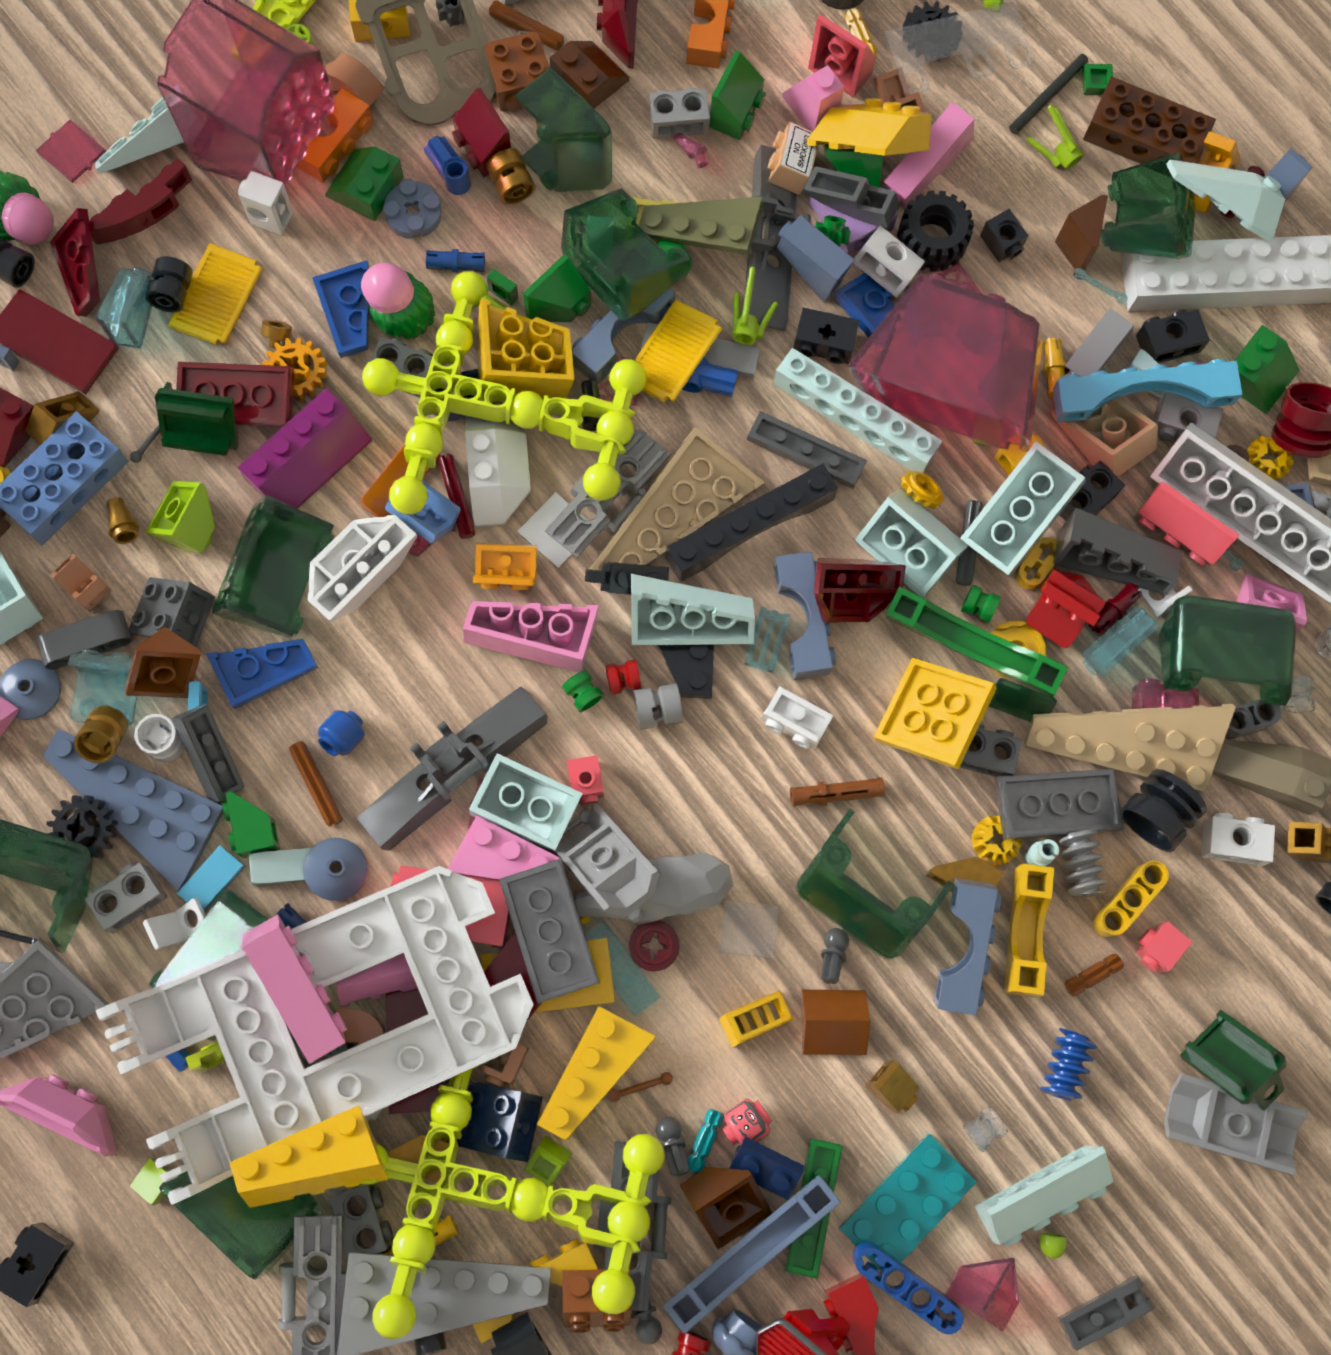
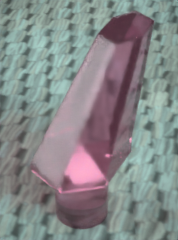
M683 133L673 136L687 153L690 159L694 158L698 168L708 165L704 154L707 151L705 145Z

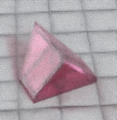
M1007 1258L961 1265L945 1294L1003 1332L1019 1304L1015 1259Z

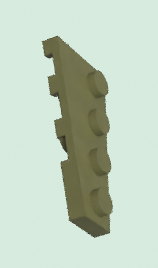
M762 197L644 206L637 233L640 238L658 241L667 240L677 244L749 255L764 201Z

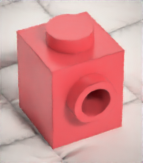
M598 755L567 760L571 788L583 793L580 798V805H590L599 802L598 798L604 797Z
M1166 921L1158 924L1154 930L1149 928L1140 937L1138 942L1141 946L1136 953L1142 957L1141 963L1146 968L1155 973L1157 971L1163 973L1172 969L1192 944V941L1170 922Z

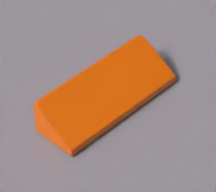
M405 444L360 500L362 507L375 517L392 515L385 510V507L389 500L391 486L396 480L405 476L408 467L404 455ZM440 454L438 455V457L435 458V462L440 457ZM426 467L424 476L431 468Z

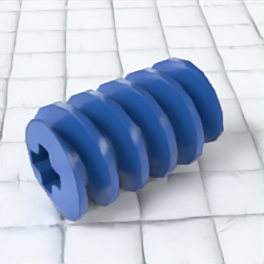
M1059 1028V1031L1066 1037L1056 1038V1044L1062 1049L1052 1050L1051 1053L1059 1062L1048 1063V1068L1055 1074L1044 1075V1080L1051 1087H1041L1040 1090L1066 1101L1082 1099V1095L1075 1090V1086H1086V1083L1079 1078V1074H1090V1070L1082 1064L1083 1062L1094 1061V1058L1086 1053L1087 1049H1097L1098 1046L1086 1036Z

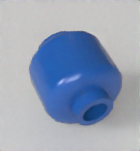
M334 711L319 727L318 743L332 756L350 754L365 736L364 729L361 726L363 724L362 719L353 711Z

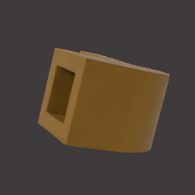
M1289 822L1288 853L1300 860L1329 863L1331 861V828H1326L1322 823Z

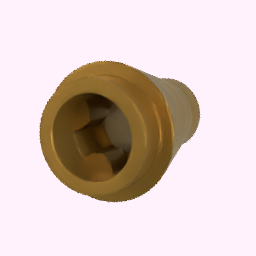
M120 497L108 500L106 507L108 511L109 536L118 544H127L137 539L139 525L128 510L124 500Z

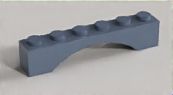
M818 1174L663 1305L664 1309L682 1333L685 1334L766 1263L836 1207L841 1200L822 1176Z

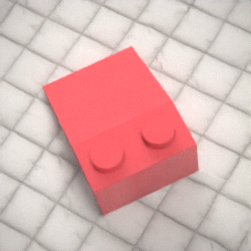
M820 14L816 22L808 69L815 73L828 65L844 85V92L854 98L872 75L876 57L868 44Z

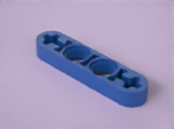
M865 1241L855 1247L853 1261L861 1275L939 1332L953 1334L961 1329L964 1317L959 1306L951 1298L877 1244ZM864 1254L867 1256L873 1254L876 1262L882 1266L880 1271L871 1262H867L864 1265L862 1256ZM894 1270L904 1274L903 1281L897 1286H891L886 1283L887 1275ZM918 1290H926L930 1293L929 1300L923 1305H917L912 1302V1297ZM936 1305L946 1314L951 1312L954 1318L951 1321L948 1319L943 1321L939 1312L935 1310Z

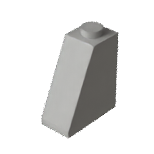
M1109 308L1066 363L1065 367L1069 370L1067 374H1078V377L1090 376L1093 372L1101 371L1132 333L1134 325Z

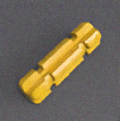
M855 8L847 11L845 20L848 27H851V34L868 44L876 57V47L873 42H870L872 38L865 22L861 20L863 17L860 10Z

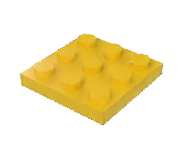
M912 658L874 738L879 743L959 770L997 687L992 682Z

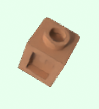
M517 1044L516 1049L503 1054L500 1065L504 1066L502 1072L484 1065L482 1071L488 1074L486 1080L502 1088L506 1082L513 1085L529 1048Z

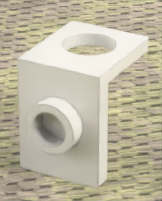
M1187 586L1177 594L1172 589L1165 595L1164 599L1159 601L1150 597L1149 590L1139 588L1138 591L1142 592V599L1158 618L1167 611L1173 614L1186 604L1183 599L1192 591V588Z
M193 898L175 912L148 918L143 921V925L155 950L186 943L210 926L198 898ZM189 910H193L198 917V923L195 928L188 923L187 914Z

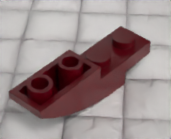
M177 158L173 163L166 165L155 179L145 184L136 196L128 189L121 195L115 196L102 212L90 219L92 241L96 244H103L129 237L156 224L179 207L175 195L192 181L186 165Z

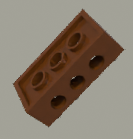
M1111 76L1083 140L1172 177L1166 165L1168 161L1177 160L1198 164L1205 147L1204 140L1209 131H1212L1216 119Z

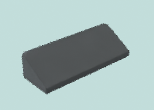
M207 704L171 718L209 800L220 802L226 798L225 793L231 791L235 793L245 787Z

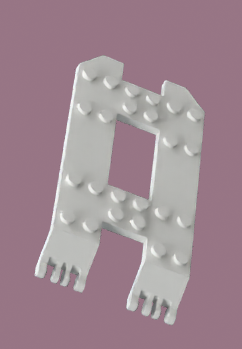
M438 866L291 929L298 941V944L295 946L300 955L307 956L315 971L311 975L317 986L322 983L324 987H327L404 953L428 1011V1015L308 1068L304 1067L289 1028L243 950L157 987L95 1010L98 1019L101 1021L109 1019L121 1011L125 1012L128 1019L126 1024L117 1025L105 1030L106 1039L129 1030L133 1032V1036L110 1045L111 1052L116 1053L136 1042L141 1055L118 1062L117 1067L120 1075L215 1035L240 1098L146 1139L149 1149L152 1150L165 1145V1142L175 1139L179 1149L174 1154H167L156 1159L157 1169L181 1158L184 1162L183 1165L161 1174L162 1182H168L186 1171L192 1182L183 1188L181 1186L168 1192L171 1205L233 1176L229 1162L359 1105L364 1115H369L516 1049L533 1006L521 974H518L490 987L465 928L469 924L495 914L483 883Z

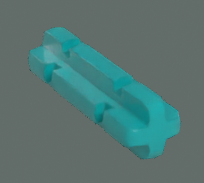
M709 1109L704 1118V1121H706L705 1125H701L692 1147L693 1154H689L687 1159L689 1170L695 1173H699L704 1168L706 1163L704 1161L705 1156H709L718 1134L716 1132L717 1127L720 1128L724 1119V1115L721 1112Z

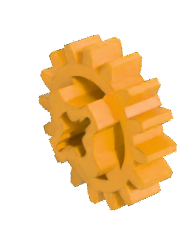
M298 337L295 343H291L289 338H285L284 346L277 342L274 343L276 351L267 350L266 354L269 361H262V365L294 367L293 399L294 396L298 395L300 400L304 401L305 393L315 396L313 388L315 386L323 388L324 385L320 378H327L328 376L326 369H324L327 367L325 358H322L321 349H314V345L310 340L303 345L301 337ZM310 360H312L314 363L313 371H311L309 368V366L311 365L309 362Z

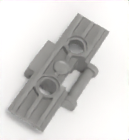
M640 428L633 434L629 443L624 446L626 452L618 454L615 469L621 478V487L618 493L607 501H597L586 493L582 477L570 491L575 498L545 530L549 536L576 558L603 529L611 536H614L646 493V490L642 488L644 484L671 456L669 451ZM625 464H631L636 468L637 472L633 477L626 478L620 474V468ZM627 492H631L635 495L612 521L607 517V508L620 494L624 496ZM587 507L589 511L596 515V518L590 521L584 520L580 516L581 510Z
M342 1215L294 1217L293 1262L279 1265V1273L282 1274V1318L278 1320L279 1329L292 1330V1355H337L347 1269L341 1272ZM317 1255L322 1256L326 1259L328 1266L327 1268H314L309 1264V1259ZM296 1276L307 1279L306 1316L295 1317ZM312 1325H321L326 1330V1337L320 1342H312L307 1337L306 1332L308 1328Z

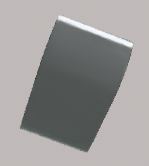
M1263 698L1236 706L1233 718L1239 722V729L1234 728L1230 723L1225 738L1236 739L1265 730L1280 720L1282 715L1281 706L1271 698ZM1258 709L1266 712L1267 721L1259 716Z

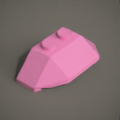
M51 1074L49 1078L35 1077L0 1090L1 1106L105 1157L115 1156L118 1149L105 1105L96 1101L98 1095L83 1088H79L78 1092L67 1087L69 1081L54 1074Z

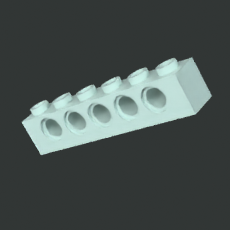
M791 348L776 370L773 385L911 471L924 473L942 443L941 439L794 348Z

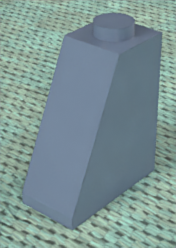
M800 215L794 223L788 221L780 230L778 235L781 236L777 248L815 294L825 302L842 283L855 259Z

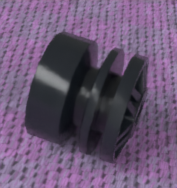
M1161 769L1153 770L1149 774L1148 780L1140 785L1141 793L1133 794L1120 809L1121 817L1133 832L1150 845L1165 852L1174 851L1187 836L1185 827H1194L1197 824V819L1207 812V806L1203 798L1189 784L1176 775Z

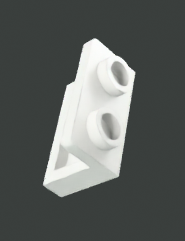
M779 686L769 706L763 713L761 720L766 722L765 726L769 730L777 734L784 732L793 737L792 741L796 745L805 749L809 747L815 749L833 715Z

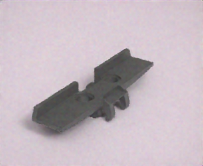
M760 145L755 155L752 197H762L764 203L751 247L752 252L747 258L745 293L749 270L751 267H755L749 314L757 318L760 326L771 305L776 301L778 306L767 327L785 331L792 265L777 248L781 236L778 234L788 221L794 223L797 219L795 218L797 194L768 182L771 172L768 169V163L772 154L776 152V148ZM805 214L803 218L811 222V215ZM763 218H765L764 239H762ZM768 255H773L777 258L779 262L778 267H773L768 263Z
M521 686L477 717L457 734L452 732L446 722L443 721L437 726L443 737L426 751L418 743L410 747L421 763L357 817L358 821L382 850L390 851L451 802L449 794L481 768L487 773L497 753L504 757L508 756L547 724V714ZM473 739H482L483 744L475 747L471 742ZM427 778L431 784L426 790H420V782Z

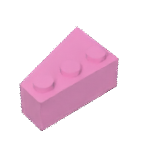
M476 816L448 869L461 875L499 881L501 878L561 858Z
M404 953L340 980L336 986L340 1008L349 1006L352 1001L368 997L371 1000L381 998L380 994L400 990L402 993L418 989Z

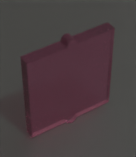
M70 119L55 133H50L51 137L36 150L42 158L72 183L86 170H91L92 165L106 152L101 145Z

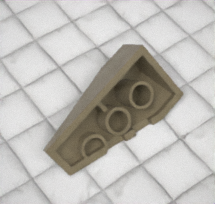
M1224 739L1212 773L1307 815L1323 809L1331 787L1330 759L1299 746Z

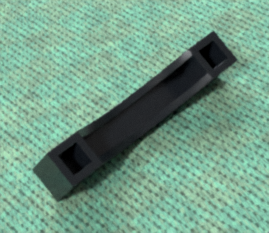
M821 464L668 545L666 548V559L679 581L682 582L705 570L722 556L759 533L787 520L809 514L834 501L838 487L824 464Z

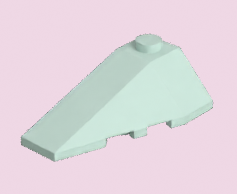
M178 84L150 108L153 112L148 120L146 118L138 120L132 126L133 128L129 132L131 136L128 139L122 137L117 140L95 162L96 170L102 174L186 142L189 138L196 139L206 130L204 127L207 124L205 116Z
M1177 160L1168 161L1166 165L1175 180L1201 198H1205L1208 194L1209 199L1224 214L1231 210L1241 219L1240 225L1269 242L1272 240L1285 202V198L1280 191L1281 185L1278 181L1270 176L1263 178L1252 172Z

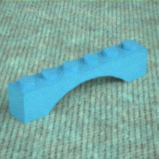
M1215 359L1208 362V364L1199 365L1196 362H1186L1178 367L1167 368L1166 365H1156L1149 368V370L1137 371V368H1126L1119 373L1110 374L1107 371H1096L1091 373L1090 376L1078 377V374H1067L1058 379L1053 387L1057 423L1087 420L1097 409L1109 401L1142 391H1160L1176 394L1192 400L1204 408L1234 405L1242 396L1237 361L1226 362L1225 359Z

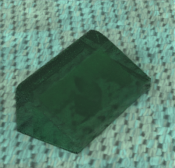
M999 678L995 682L997 689L989 707L1031 722L1033 714L1051 713L1057 700L1051 696Z

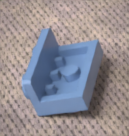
M422 480L428 491V500L422 511L414 515H404L394 509L390 500H388L385 510L392 515H396L421 538L433 544L452 531L461 509Z

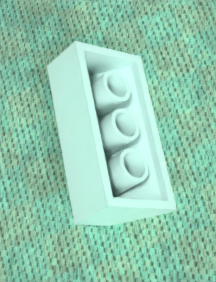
M1035 442L960 539L1007 576L1011 577L1084 485L1086 479L1041 444Z
M1085 1145L975 1205L974 1207L993 1243L999 1245L1004 1243L1005 1247L1020 1241L1023 1238L1021 1233L1031 1227L1033 1231H1036L1050 1224L1049 1217L1059 1212L1061 1215H1066L1079 1207L1078 1201L1086 1197L1092 1200L1107 1192L1106 1186L1114 1182L1107 1154L1103 1146Z

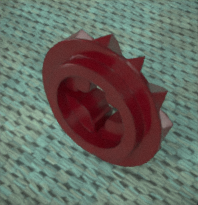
M662 921L640 924L633 931L629 941L631 958L640 968L651 972L665 970L673 964L680 948L679 938L675 930ZM654 933H657L658 943L668 946V949L658 950L655 960H652L650 949L640 946V944L650 943Z

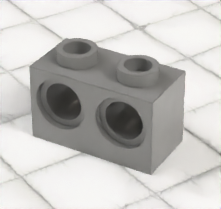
M688 88L680 91L660 90L650 93L649 111L653 138L708 134L710 118L706 89Z
M141 862L125 866L119 871L120 876L111 882L104 881L96 885L91 890L92 894L85 898L104 931L114 934L168 898L150 868ZM138 879H144L145 887L143 891L139 894H134L133 884ZM111 897H116V908L112 912L107 913L105 909L107 900Z

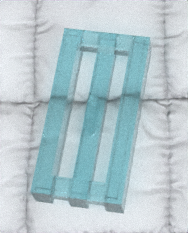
M761 606L755 625L754 644L749 645L744 665L773 673L790 615L786 613L784 615L779 614L775 610L769 611ZM764 617L770 618L758 661H754L752 657ZM777 620L781 622L770 663L767 665L764 664V659Z

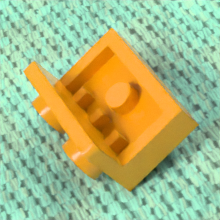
M476 543L473 583H480L481 588L497 589L499 584L511 585L513 590H528L529 586L535 585L537 545Z

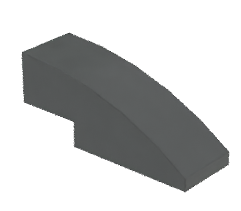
M816 166L803 189L804 193L838 212L872 225H881L887 229L899 207L896 191L871 186L865 177Z

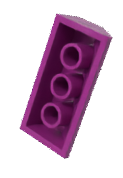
M326 388L237 468L245 481L286 520L371 443L372 438L349 409Z

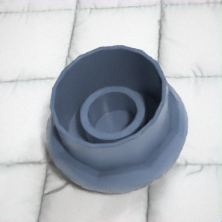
M733 1309L724 1320L723 1318H717L714 1321L712 1335L716 1346L724 1355H756L757 1330L762 1326L745 1313Z

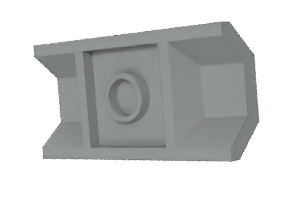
M596 803L591 808L588 824L568 839L561 838L555 852L606 914L628 916L654 896L660 874Z
M1180 1073L1170 1090L1164 1126L1166 1137L1295 1176L1296 1167L1293 1151L1298 1129L1306 1119L1308 1111L1273 1101L1263 1111L1259 1108L1256 1098L1249 1104H1241L1213 1082Z

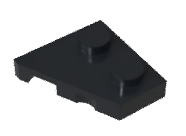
M714 644L657 645L666 661L665 664L677 684L681 698L712 699Z

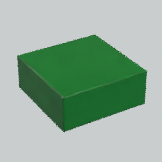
M1112 64L1084 65L1082 69L1084 95L1103 94L1111 76L1113 77Z
M493 269L487 276L488 290L512 306L518 299L517 284Z

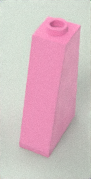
M952 102L931 126L929 150L908 153L886 178L884 188L896 191L898 202L907 208L908 203L914 200L974 139V118Z

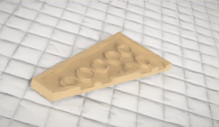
M695 427L589 569L602 570L603 563L608 562L646 565L663 554L668 545L693 533L765 482Z
M1222 704V706L1217 707L1198 705L1192 706V708L1172 709L1171 707L1124 709L1121 712L1092 711V713L1072 714L1071 712L1033 714L1025 739V746L1148 777L1155 769L1165 770L1184 780L1193 789L1206 792L1236 707L1234 704Z

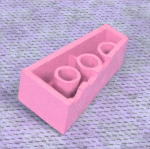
M471 601L463 626L464 643L579 673L583 670L597 623L599 605L572 607V604L541 606V603L512 605V602Z
M276 915L242 934V949L310 1064L346 1043L343 1032L348 1029L338 1012L333 1014L327 1003L331 999L322 983L317 986L311 974L315 971L307 956L300 955L295 946L298 944V941L289 926L285 927L280 916Z

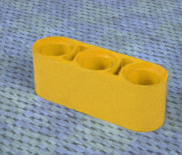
M1155 860L1138 866L1095 915L1093 927L1097 934L1110 938L1124 933L1166 885L1169 879L1167 867L1160 861ZM1146 869H1150L1155 874L1156 881L1154 884L1146 880ZM1126 892H1131L1136 897L1135 907L1127 904L1125 900ZM1107 914L1116 919L1117 927L1115 930L1107 927L1105 923Z

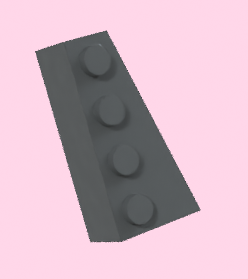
M1078 508L1073 511L1057 533V544L1053 554L1055 566L1123 584L1130 582L1139 588L1167 595L1178 584L1182 551Z

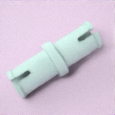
M1050 839L1036 842L1025 853V863L1047 866L1053 861L1054 856L1058 855L1059 847L1055 841Z

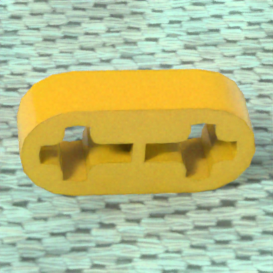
M1050 537L1040 539L1021 564L1016 573V580L1022 588L1034 590L1044 581L1054 566L1053 554L1057 544L1055 539ZM1046 547L1051 548V555H1048L1044 561L1040 560L1039 557L1043 552L1042 549ZM1035 566L1038 568V571L1035 573V578H1032L1030 581L1026 578L1027 572Z

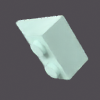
M0 551V645H2L7 640L41 621L43 617Z
M497 753L469 808V813L475 818L479 816L518 837L556 851L583 793Z

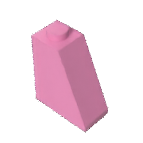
M827 65L783 92L782 97L804 127L814 131L831 107L841 105L844 85Z

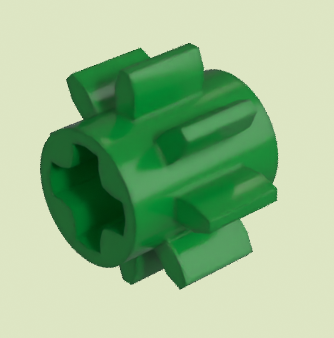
M827 215L824 217L823 223L816 222L815 227L839 247L841 244L848 245L851 231L848 226H845V219Z

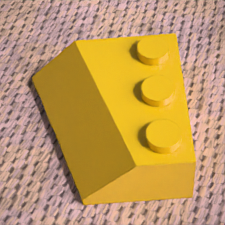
M867 98L865 99V104L831 107L807 139V145L829 144L831 149H855L854 152L883 156L929 150L932 114L920 112V107L903 106L901 108V103L885 102L882 104V99Z
M481 298L476 341L479 379L502 384L509 390L515 388L516 394L521 391H533L541 397L546 395L552 398H567L574 382L570 329L538 317L530 319L516 314L517 310L506 307L504 310L490 305L491 301Z

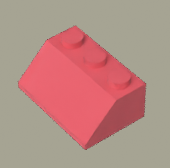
M1165 482L1157 485L1136 513L1141 517L1138 521L1140 524L1152 532L1157 528L1166 534L1163 540L1176 549L1183 546L1190 551L1188 557L1202 567L1205 563L1213 565L1239 536L1238 533Z

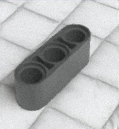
M121 610L108 611L45 632L36 638L45 669L62 668L124 647L132 642L124 612Z

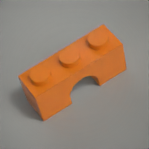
M695 0L694 16L707 18L711 22L702 25L691 23L686 64L719 69L721 57L726 58L728 40H724V34H730L732 16H727L728 9L734 10L735 0Z
M343 88L325 108L329 124L335 127L336 130L328 136H317L307 130L291 150L295 165L322 183L329 176H333L336 173L341 160L345 155L352 153L358 139L362 134L368 133L373 124L370 105Z

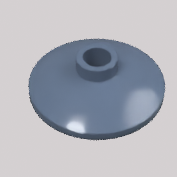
M27 659L19 661L10 666L0 679V695L20 709L15 716L19 719L31 720L44 716L54 708L60 697L61 682L57 672L54 669H45L43 661ZM25 682H30V688L27 691H22V685Z
M343 838L326 839L316 844L307 854L303 869L304 878L310 890L317 896L330 901L344 900L356 894L363 886L367 876V861L361 849L353 842ZM333 862L341 864L342 870L339 873L330 871L329 867Z

